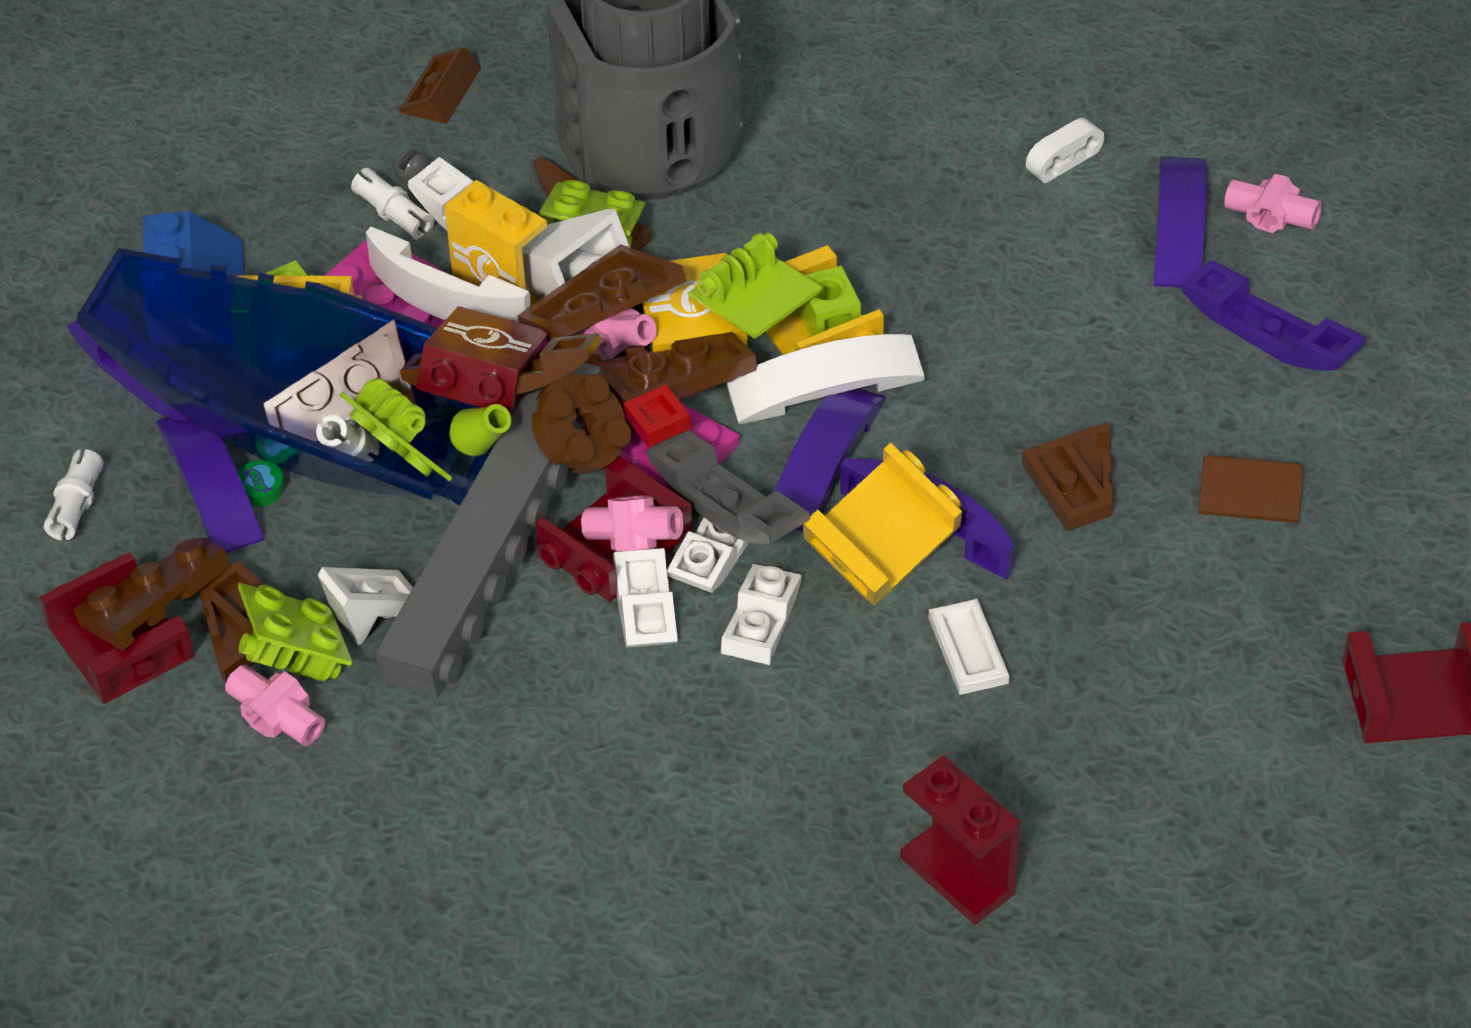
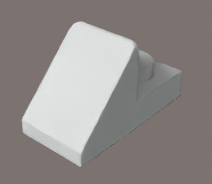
M322 567L318 574L333 615L358 645L365 641L378 616L382 618L397 617L413 589L399 570Z

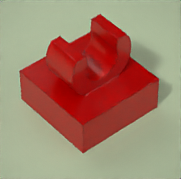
M663 385L623 403L625 418L647 447L655 446L666 439L691 429V415L667 385Z

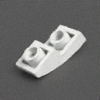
M703 518L696 533L688 531L667 569V576L713 593L724 582L749 542L724 532Z
M753 564L738 592L737 610L722 636L721 654L770 665L795 603L801 584V575L783 571L773 566L765 567Z

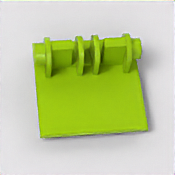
M566 180L563 183L557 182L540 209L539 215H542V218L547 220L548 225L609 208L614 209L617 212L629 247L631 248L633 237L630 235L646 202L635 200V197L628 192L613 190L604 193L591 190L590 186L584 182Z
M761 233L755 234L751 241L743 245L744 249L735 248L732 250L731 255L722 257L721 261L711 269L702 271L700 279L696 282L697 286L688 292V296L754 339L823 290L821 285L775 257L774 250L777 249L778 243L770 233H765L764 235Z
M381 378L368 380L354 400L344 392L339 395L354 407V410L349 415L352 419L391 450L397 452L425 476L428 477L434 469L448 481L453 478L410 444L416 434L425 426V413L419 406L411 403L406 396L393 389L385 380Z
M239 583L238 589L254 630L252 635L245 633L239 643V652L245 654L248 661L270 667L274 663L275 668L279 670H284L288 665L290 673H299V675L325 682L328 678L336 679L340 673L341 664L351 666L352 659L331 609L326 604L311 598L302 601L288 597L268 585H259L257 588Z

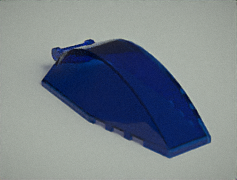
M123 248L117 249L78 313L77 324L122 368L166 404L234 446L295 474L353 490L383 495H414L429 500L436 496H441L452 500L457 505H461L493 447L486 454L475 456L466 477L455 474L453 470L462 452L458 451L451 442L450 427L454 416L458 412L468 408H479L478 406L421 391L413 385L417 404L425 413V426L416 434L410 444L453 477L450 481L434 469L428 477L380 440H378L380 446L378 455L369 452L368 455L374 460L368 462L323 445L320 441H312L268 423L264 407L265 402L311 372L318 370L392 320H396L407 362L414 354H421L423 352L424 343L438 329L437 327L320 283L306 281L305 289L275 284L274 275L259 273L258 280L226 275L227 267L212 264L210 272L179 267V258Z

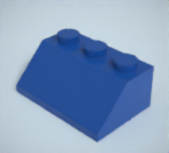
M191 211L144 215L145 315L152 348L161 350L236 342L231 305L237 275H244L242 239Z

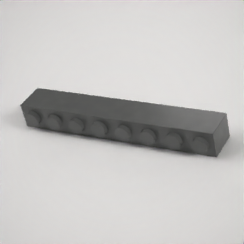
M583 363L570 374L585 376L597 374L602 376V369L595 365ZM544 387L524 393L511 416L509 429L502 433L375 653L383 681L435 698L440 696L447 683L452 684L456 681L461 670L462 657L469 644H475L480 638L484 626V617L491 605H496L501 600L505 590L506 578L513 565L518 566L522 562L527 548V540L534 527H536V522L542 517H546L548 502L555 490H561L568 475V466L564 463L556 465L550 461L538 446L532 430V414L537 412V404L540 400L536 399ZM576 414L577 418L572 421L576 430L583 429L587 433L585 421Z

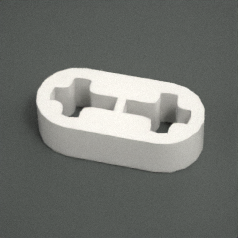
M1086 118L1076 119L1037 142L1027 156L1026 169L1043 183H1047L1097 154L1103 145L1104 132Z

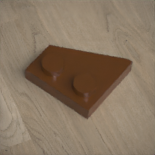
M1107 422L1022 452L1023 467L1066 531L1111 516L1113 499L1109 446L1110 426Z
M236 561L199 590L221 678L225 682H227L230 674L240 665L245 664L250 667L256 663L248 661L246 655L239 652V643L245 633L252 635L254 630L238 585L239 583H244L258 588L259 585L265 584L239 561Z

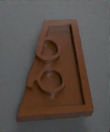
M620 244L517 315L519 323L550 331L548 342H550L552 338L570 336L687 282L682 265Z
M733 332L676 340L671 345L670 350L645 352L644 346L626 348V357L601 360L600 353H594L584 362L601 367L602 376L607 381L609 389L618 399L623 412V403L663 385H667L677 399H684L702 390L721 383L734 381L737 377L756 371L755 354Z
M203 537L188 539L178 544L174 548V553L158 562H148L136 567L131 572V577L114 586H104L91 592L87 597V601L76 606L73 610L80 626L123 651L135 642L132 631L144 622H147L150 626H155L167 616L164 606L172 600H183L192 597L230 567L231 564L224 548Z

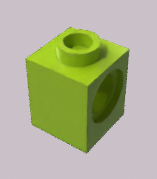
M842 265L805 274L806 277L823 287L820 293L797 308L810 337L861 317V302Z

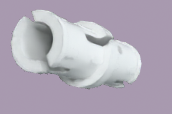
M371 168L361 170L362 174L368 178V181L358 173L354 177L351 184L352 191L373 205L378 212V216L383 220L388 221L391 219L415 240L424 235L418 230V227H421L426 232L433 228L435 223L433 216L412 202L407 195V191L403 188L391 186Z
M328 415L322 419L325 423L329 424L327 427L318 423L316 429L318 440L321 444L329 447L338 457L344 460H353L359 464H367L374 460L368 455L369 452L378 455L380 447L378 440L375 436L367 433L363 426H359V423L353 420H344L337 415Z
M86 449L84 456L82 450L76 451L67 475L58 481L53 493L56 499L44 523V530L52 538L63 540L67 529L65 534L66 540L72 539L84 509H89L95 496L94 492H92L93 486L104 465L101 456L94 451Z

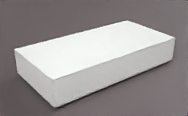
M978 599L929 609V621L959 695L1009 684L1008 671Z

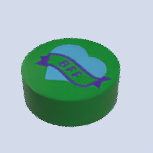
M257 460L243 465L237 471L251 506H266L274 503L282 496L285 484L282 471L276 464L270 461Z

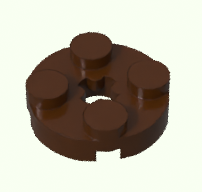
M568 374L544 387L536 399H540L537 404V412L532 414V430L536 442L550 461L556 465L564 463L566 466L574 468L575 470L571 471L573 473L590 474L607 466L619 456L622 448L631 439V430L626 423L623 409L616 396L609 389L607 381L600 375ZM576 414L585 421L587 433L583 429L576 430L572 421L577 418Z

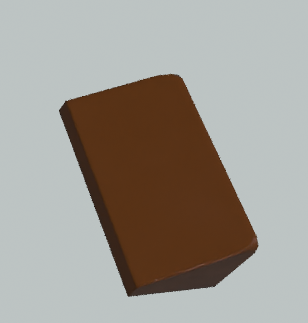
M466 47L434 55L404 101L399 113L447 124L481 69Z
M1207 455L1203 458L1198 514L1298 523L1303 466L1299 463Z

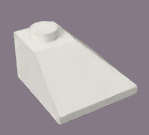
M609 208L548 224L546 229L522 248L525 281L529 290L539 300L620 244L629 247L616 210Z

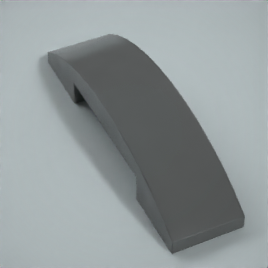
M689 430L666 439L647 450L650 462L680 497L689 502L691 507L709 522L740 540L759 545L772 544L810 520L808 511L776 490L766 497L719 465L715 448Z

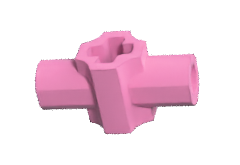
M1274 174L1272 178L1263 180L1260 185L1233 179L1227 188L1224 201L1226 209L1246 213V220L1252 223L1255 228L1270 233L1283 230L1286 224L1314 230L1319 222L1322 211V202L1320 200L1300 196V189L1294 186L1290 178L1279 174Z
M629 308L570 336L599 333L601 343L593 354L600 353L601 360L614 358L629 346H647L655 339L656 325L649 315L639 314V312Z
M617 497L608 499V507L586 508L581 517L582 533L587 540H611V549L615 551H633L657 547L656 540L678 539L683 531V515L676 506H654L653 497Z
M243 664L233 671L227 679L225 685L226 692L242 703L240 705L242 716L252 728L264 736L275 738L283 731L307 747L322 734L325 727L324 717L309 708V695L300 686L298 680L284 671L282 674L275 673L267 679L248 665Z

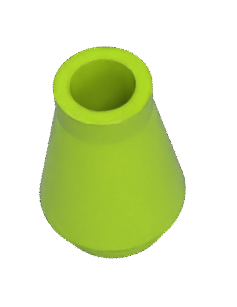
M499 404L461 410L454 416L451 422L450 439L452 444L458 451L470 456L486 454L502 433L509 429L511 425L510 413L504 406Z

